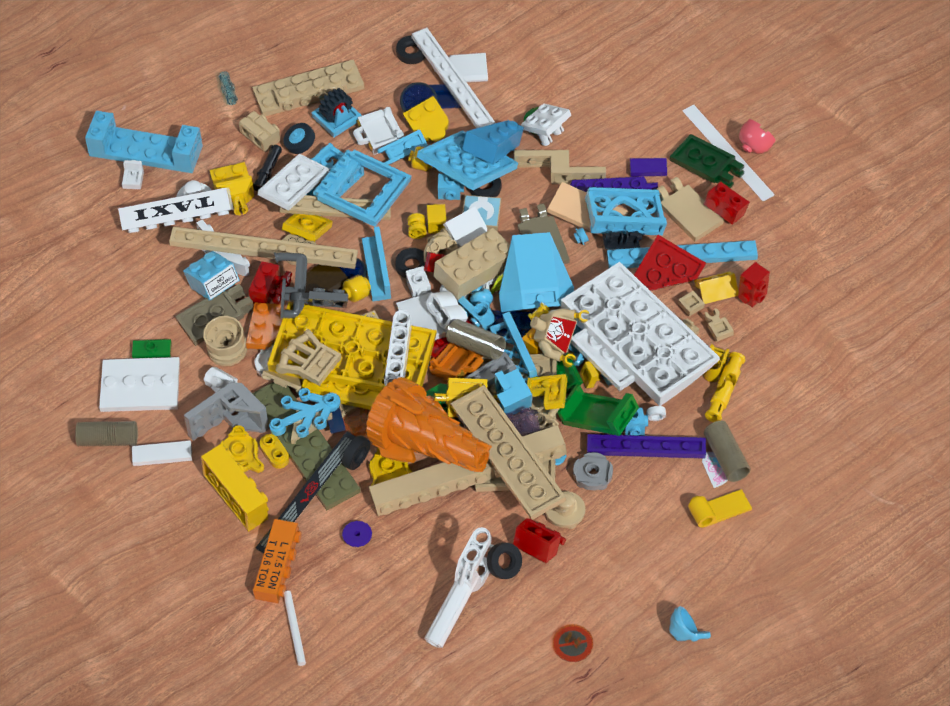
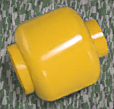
M417 146L414 151H410L408 161H411V167L421 171H428L429 168L432 169L433 166L417 158L418 151L425 148Z
M356 275L344 281L342 290H344V294H348V300L355 303L368 297L371 286L367 278Z

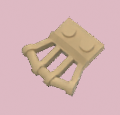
M307 329L301 336L291 339L289 346L282 350L280 362L275 370L280 374H298L303 379L306 378L320 386L342 357L337 351L320 343L314 334ZM307 340L311 341L316 349L314 350L303 343ZM299 350L307 354L309 357L306 360L305 358L295 354L294 351ZM292 360L301 365V367L287 365V362Z

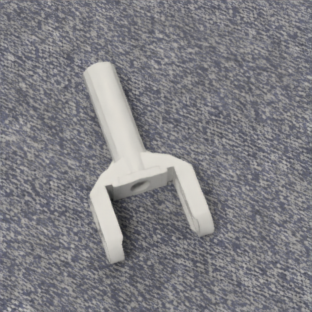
M477 528L471 535L458 560L454 584L424 638L426 642L437 648H443L471 593L478 591L484 585L490 573L487 567V558L484 555L487 549L492 548L494 545L491 544V534L486 528ZM480 533L488 535L487 540L483 543L476 540ZM470 551L477 552L473 561L467 559V554ZM478 566H483L485 572L479 576L476 570Z

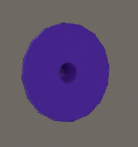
M363 521L350 522L343 529V540L352 547L364 546L372 538L371 527Z

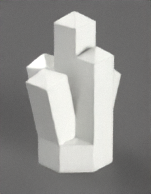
M211 367L204 377L205 385L211 387L215 392L230 382L238 383L237 378L217 367Z

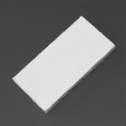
M298 154L258 190V195L289 211L324 179L330 169Z

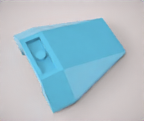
M550 232L512 235L499 291L501 312L535 309L540 306L541 302L547 307H561V299L572 293L574 286Z

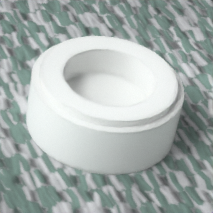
M653 406L646 410L648 420H663L666 417L665 407Z

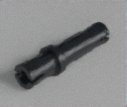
M271 146L262 168L257 172V179L253 184L255 191L258 192L271 179L272 170L282 152L280 146Z

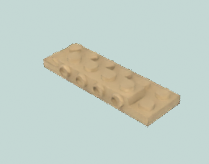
M354 59L252 87L260 111L264 116L320 102L333 89L337 90V88H340L346 94L365 89Z

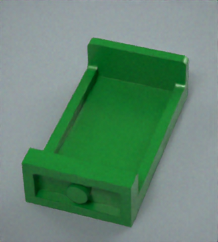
M576 385L565 400V408H560L557 413L565 426L620 436L639 409V406L633 394L626 393L622 399L584 393L581 386Z

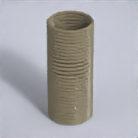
M459 319L452 321L446 332L447 340L450 343L493 360L500 358L506 347V341L503 336Z
M77 422L75 429L76 444L78 447L136 446L138 439L137 422Z
M716 421L708 425L704 430V435L728 481L736 482L745 478L750 473L751 468L725 421Z

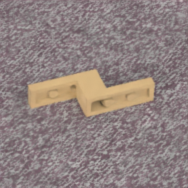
M514 150V160L518 162L517 168L551 167V184H561L562 182L571 184L572 180L606 178V167H569V150Z

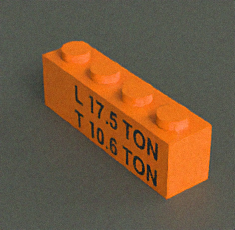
M274 519L253 588L255 599L279 604L280 598L284 597L286 585L284 584L291 574L290 563L295 560L296 543H300L302 532L299 531L298 523Z

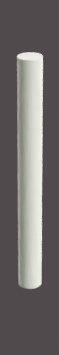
M285 591L284 601L297 663L299 666H303L306 664L292 594L291 591Z

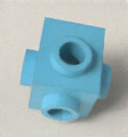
M439 174L438 199L460 200V194L464 192V185L446 174Z
M643 407L639 408L624 429V435L645 436L648 416L644 415Z

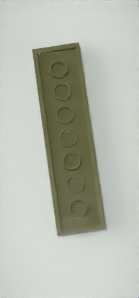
M273 382L252 393L266 407L268 424L274 418L284 419L296 413L294 409H284L281 404V399L284 396H290L293 401L299 402L288 386L285 388ZM294 423L286 426L284 434L277 437L287 450L289 458L307 482L332 451V448L319 429H316L304 438H300L295 444H291ZM341 462L317 492L316 496L327 511L361 493V489Z

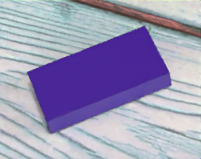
M630 158L631 177L667 176V158Z

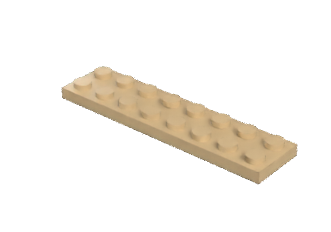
M485 385L450 403L451 408L465 428L471 431L472 436L492 446L489 450L490 463L531 520L566 501L564 493Z

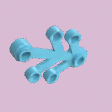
M302 388L299 391V397L302 401L310 400L317 402L315 405H309L293 401L290 396H284L281 399L282 407L284 409L299 410V412L284 419L274 418L269 424L271 433L275 436H280L285 433L286 426L304 418L303 423L296 428L297 435L304 438L309 434V427L315 414L321 410L322 413L314 419V424L317 429H324L327 426L326 421L330 412L336 411L341 403L340 397L335 393H328L322 396L310 393L308 388Z

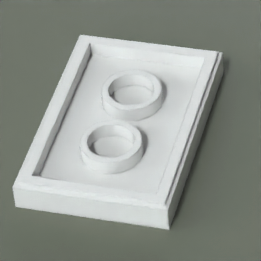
M432 292L396 303L398 311L406 310L410 313L412 326L437 330L435 340L446 337L447 330L440 327L436 317L430 313L426 306V301Z

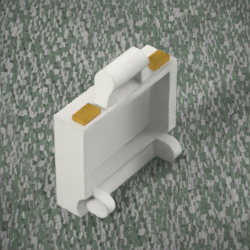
M390 107L358 117L357 124L359 128L353 131L358 144H368L373 155L378 154V149L404 137V133L400 130Z

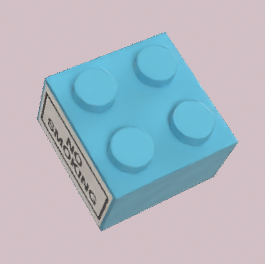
M214 251L205 254L203 258L190 264L188 268L183 270L190 288L208 300H212L240 281L233 263Z

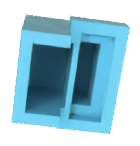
M518 369L505 375L503 371L495 373V391L500 401L499 406L507 417L532 406V393Z

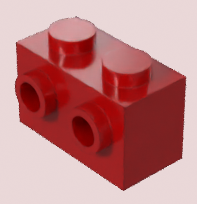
M722 182L708 191L704 201L706 207L732 225L745 215L750 203Z
M754 262L740 275L738 298L752 308L757 303H761L767 295L770 272L757 262Z

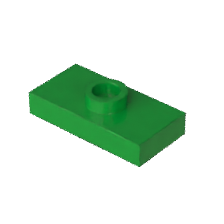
M171 339L134 340L132 358H171Z
M568 358L567 362L573 365L566 367L563 361H557V375L566 374V393L570 394L576 385H581L584 382L573 361Z

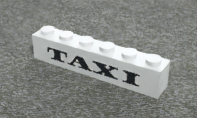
M222 188L119 208L118 210L122 230L134 233L139 232L141 227H146V230L157 228V224L164 223V226L175 225L177 220H182V223L193 221V217L200 216V219L211 218V214L218 213V216L227 215L229 210H233L230 189Z

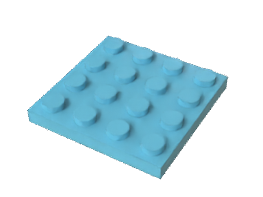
M463 130L429 145L417 153V158L421 159L424 163L433 166L439 172L448 175L471 190H475L514 171L518 167V162L508 156H504L495 164H491L463 151L462 148L466 132Z

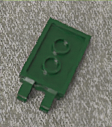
M692 134L670 155L671 162L714 184L722 182L729 188H732L734 182H732L734 176L741 178L744 174L742 170L744 164L738 162L734 155Z

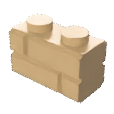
M253 111L239 122L240 133L265 152L272 145L274 146L280 141L279 128L275 124L271 125L263 114L259 115Z

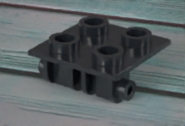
M608 231V233H602L604 249L640 248L639 240H642V233L638 231L630 233L628 231H624V233L623 231Z

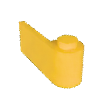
M742 489L711 501H707L704 496H695L688 504V508L700 528L752 510Z

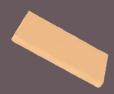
M562 182L547 212L591 232V223L587 203L585 202L586 192ZM617 206L613 209L623 216H628L629 211Z

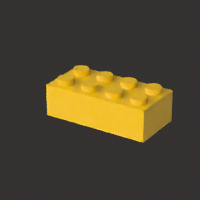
M220 444L201 456L203 475L249 532L268 520V498L264 492L258 491L255 481L245 475L243 466L233 460L234 457L228 448L225 449Z

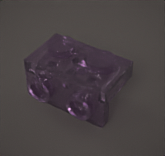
M531 407L520 410V414L513 416V413L507 414V417L522 437L541 431L537 410H531Z

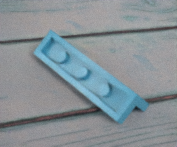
M378 226L374 227V236L362 238L372 301L391 299L390 282L380 227Z
M509 311L502 314L504 322L491 326L490 331L497 334L496 331L506 328L505 341L506 343L513 344L514 347L512 351L504 350V352L511 359L515 357L521 360L518 366H515L520 372L528 375L527 378H524L527 384L528 378L538 377L537 370Z

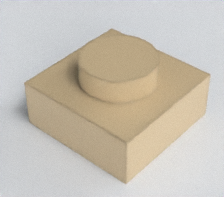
M694 291L678 299V305L688 316L700 311L705 306V303Z

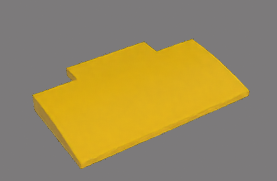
M289 301L286 310H293V302ZM304 304L302 311L297 317L283 318L267 364L268 371L278 373L275 369L280 362L282 350L289 346L291 339H296L304 334L305 330L309 329L320 343L340 353L342 358L320 386L305 378L301 389L308 388L310 393L322 396L328 393H335L340 397V404L371 410L376 397L385 387L384 380L393 322ZM411 325L405 378L423 386L437 330ZM307 340L303 343L314 350L316 349L311 341ZM299 350L294 351L295 354L305 358L306 360L309 357L307 354ZM292 360L287 362V365L301 367V365ZM286 373V374H284V375H288V376H292V377H297V378L303 379V378H302L300 375H298V374H291V373Z

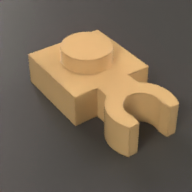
M714 309V316H710L708 312H705L708 329L716 342L734 335V330L725 317L719 318L720 313L718 309Z

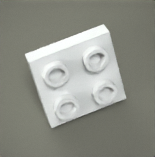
M544 103L532 115L528 116L521 126L524 127V131L538 134L541 144L547 146L553 141L550 134L560 135L564 131L562 123L571 116L569 109Z

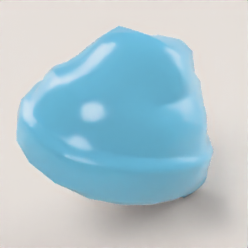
M679 606L674 609L670 618L669 631L677 641L691 640L695 642L699 639H709L711 637L709 631H697L692 617L684 607Z

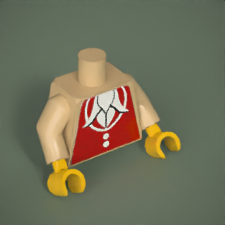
M560 308L551 310L548 314H542L540 318L534 317L531 320L530 326L536 329L534 340L539 343V347L546 357L558 362L563 361L566 367L573 365L567 362V359L575 360L576 357L573 354H567L577 324V321L574 319L578 318L582 323L587 322V319L581 318L582 313L589 314L587 310L577 313L576 310Z

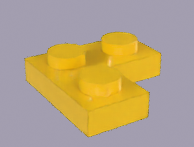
M566 374L528 378L527 386L532 393V397L544 396L545 410L565 408Z

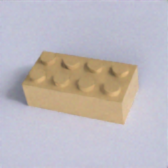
M492 228L435 262L434 277L459 300L462 296L469 294L504 272L510 244Z

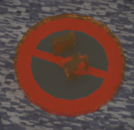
M566 625L555 633L553 649L562 660L579 662L591 654L593 637L585 627Z

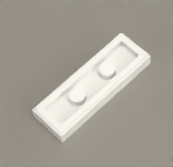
M191 441L132 446L133 466L192 461Z

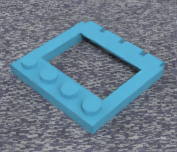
M346 150L340 157V160L336 162L330 172L316 187L313 194L317 197L318 201L376 227L409 184L411 175L357 150ZM358 165L390 178L389 182L384 185L382 191L374 198L372 204L366 210L335 196Z

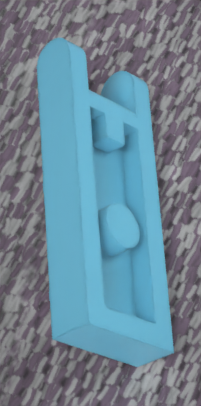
M417 130L378 149L377 152L380 154L385 151L389 160L384 163L390 165L409 156L410 151H414L417 146L427 147L428 144L422 132Z

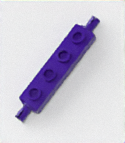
M645 177L572 180L570 184L586 193L589 187L650 190L658 188V182L647 183Z

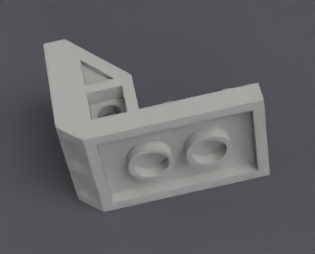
M230 382L184 414L188 436L193 441L198 437H202L212 427L218 426L222 420H225L232 428L237 425L243 426L245 431L264 433L269 429L266 407L242 383ZM235 411L238 412L235 416L231 415Z

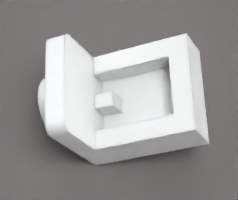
M124 160L123 189H141L144 175L142 162Z

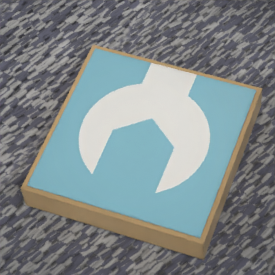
M465 195L463 213L476 206L486 224L487 230L494 228L498 231L502 198Z

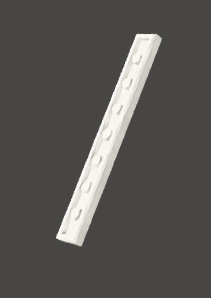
M428 28L412 33V39L476 128L495 124L493 118Z

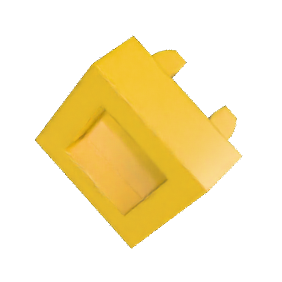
M590 361L584 363L580 372L586 389L593 388L596 381L601 380V373Z

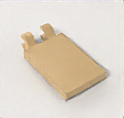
M678 177L670 180L672 183L670 188L675 192L671 196H669L664 186L656 189L660 192L659 196L663 211L694 242L723 224L724 219L706 207L704 200L689 185L683 187Z

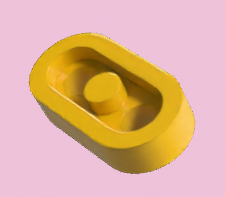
M273 434L264 435L260 439V449L269 463L277 469L286 467L289 463V454L283 444Z

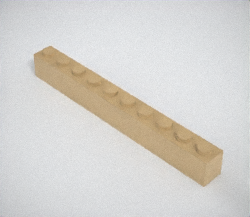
M558 425L523 436V439L541 463L567 455L566 445ZM489 460L483 472H474L453 463L447 464L443 462L369 486L377 514L380 516L390 514L402 508H409L411 505L420 502H427L435 497L448 495L457 490H464L478 483H485L487 480L500 477V475Z

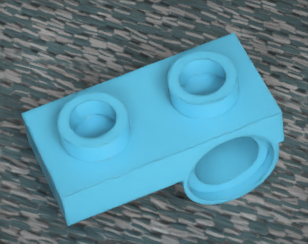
M464 296L458 300L460 306L465 310L467 317H471L470 320L475 326L488 330L495 322V316L488 304L479 303L473 306Z

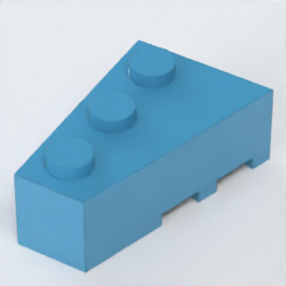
M507 120L466 131L462 150L491 164H495L520 145L524 127L518 125L515 121Z

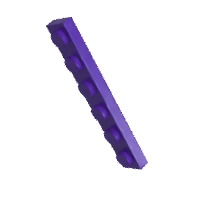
M588 434L587 453H599L604 456L705 459L706 438Z

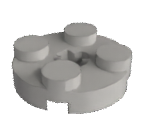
M587 453L584 454V457L576 460L573 467V476L577 486L580 488L604 490L612 480L613 466L611 462L609 463L604 455ZM596 469V472L598 471V473L590 474L588 471Z

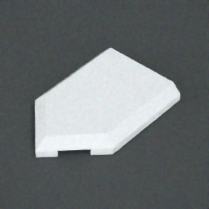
M486 53L449 56V59L466 82L488 81Z

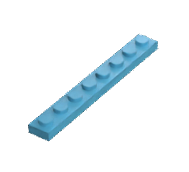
M755 240L677 245L706 263L757 260L758 258ZM650 247L607 250L608 268L618 262L622 263L626 268H637Z

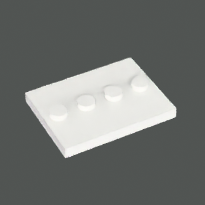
M180 358L103 360L100 412L178 409Z

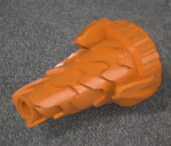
M398 377V379L395 378L392 382H389L378 394L368 415L366 432L372 444L379 448L382 457L414 463L416 461L414 452L437 458L447 464L453 463L474 472H483L487 467L486 464L490 455L489 450L492 446L472 436L471 431L459 425L460 422L449 417L438 401H434L432 396H426L427 393L424 387L405 377Z

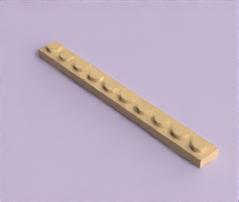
M180 227L172 228L169 240L170 246L275 259L274 252L301 253L306 255L307 263L352 269L356 267L358 250Z

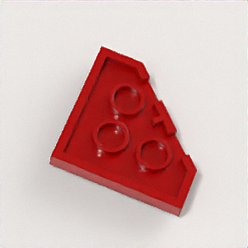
M657 235L634 276L650 291L697 280L706 262L662 236Z

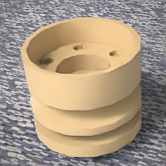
M219 316L207 323L203 338L208 355L215 364L233 366L244 359L247 353L246 338L243 327L237 319L230 316Z

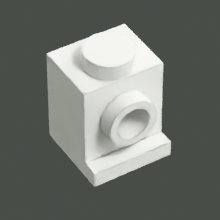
M424 266L406 271V282L412 298L431 292V285Z

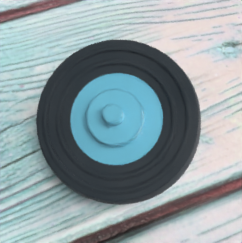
M297 123L287 130L283 143L289 152L301 154L313 145L315 132L308 124Z

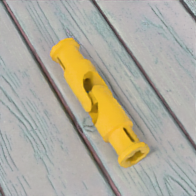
M731 352L729 354V362L724 366L717 389L712 395L710 408L705 412V418L710 422L722 420V412L727 408L731 393L741 373L740 368L746 361L745 356L741 353Z

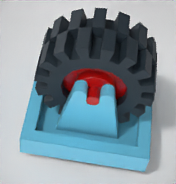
M337 88V90L333 89L332 92L329 91L328 95L324 96L325 99L320 101L319 108L311 112L312 117L333 137L355 125L358 117L362 116L351 106L353 104L352 98L340 88Z

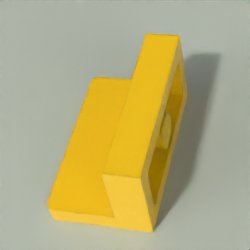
M729 271L694 280L695 287L700 289L701 298L705 304L738 296L736 276L733 272Z

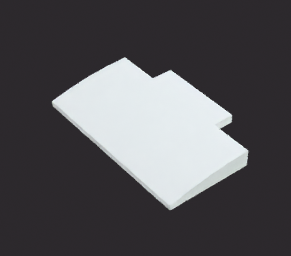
M620 262L561 299V308L576 310L577 313H580L582 310L589 312V314H581L582 319L588 320L585 323L580 322L578 318L574 319L582 330L572 336L570 343L619 391L636 382L661 406L688 387L720 360V357Z

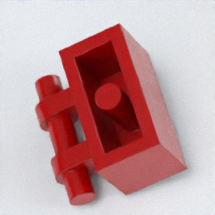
M261 261L249 288V296L253 304L271 303L272 298L274 304H280L283 278L286 279V287L290 286L292 272L285 271V274L281 276L279 265Z
M526 518L516 527L513 545L521 551L547 563L557 555L559 544L564 545L566 538L562 537L556 530L552 531L546 528L543 523H537Z

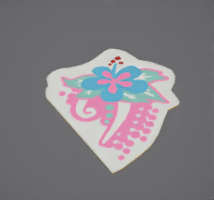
M706 452V458L702 459V463L713 487L716 488L725 484L728 479L713 452Z

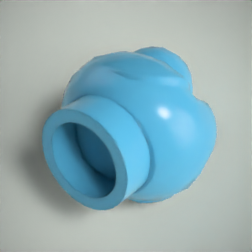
M482 286L469 293L471 295L470 303L473 306L479 303H486L490 308L493 295L489 289L485 288L482 291Z

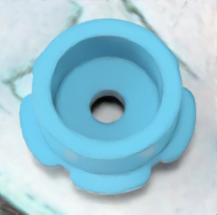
M583 227L580 229L576 228L574 236L578 244L582 242L585 245L584 243L589 241Z

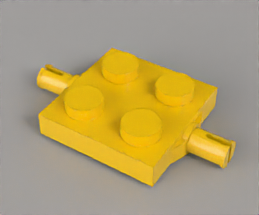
M448 378L446 394L434 393V401H446L447 415L451 418H458L450 403L483 385L487 388V379ZM492 395L495 400L498 399L496 395Z

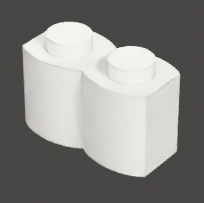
M449 291L431 293L426 301L428 310L436 317L440 327L445 330L456 319L464 322L468 319L465 310L458 305L455 296Z

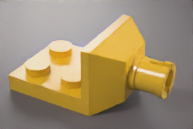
M245 162L210 170L215 190L222 188L230 189L234 214L241 216L240 208L243 215L248 212L246 204L254 197L252 177L248 174Z

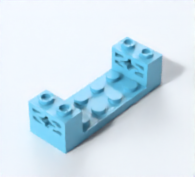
M102 111L95 112L85 136L89 156L124 162V160L141 161L142 165L187 173H193L203 147L199 127L182 125L178 137L118 128L115 124L114 114Z

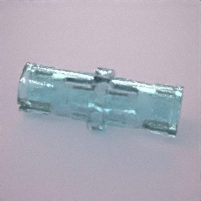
M227 71L221 72L218 75L221 82V91L226 97L227 104L234 105L238 101L235 94V85L231 82L230 74Z

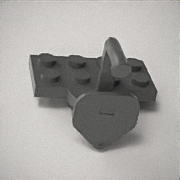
M274 252L276 263L278 261L296 262L295 287H286V279L283 278L280 318L290 319L297 317L302 311L304 303L310 306L347 308L348 294H344V290L334 289L333 293L325 292V289L314 288L313 291L305 293L306 255L301 253ZM290 298V301L293 302V310H284L285 301H289Z

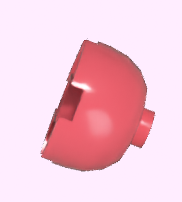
M751 119L745 122L740 129L739 138L743 144L742 149L749 154L751 152L755 154L765 153L773 146L776 140L769 131L765 132L760 128L761 125Z

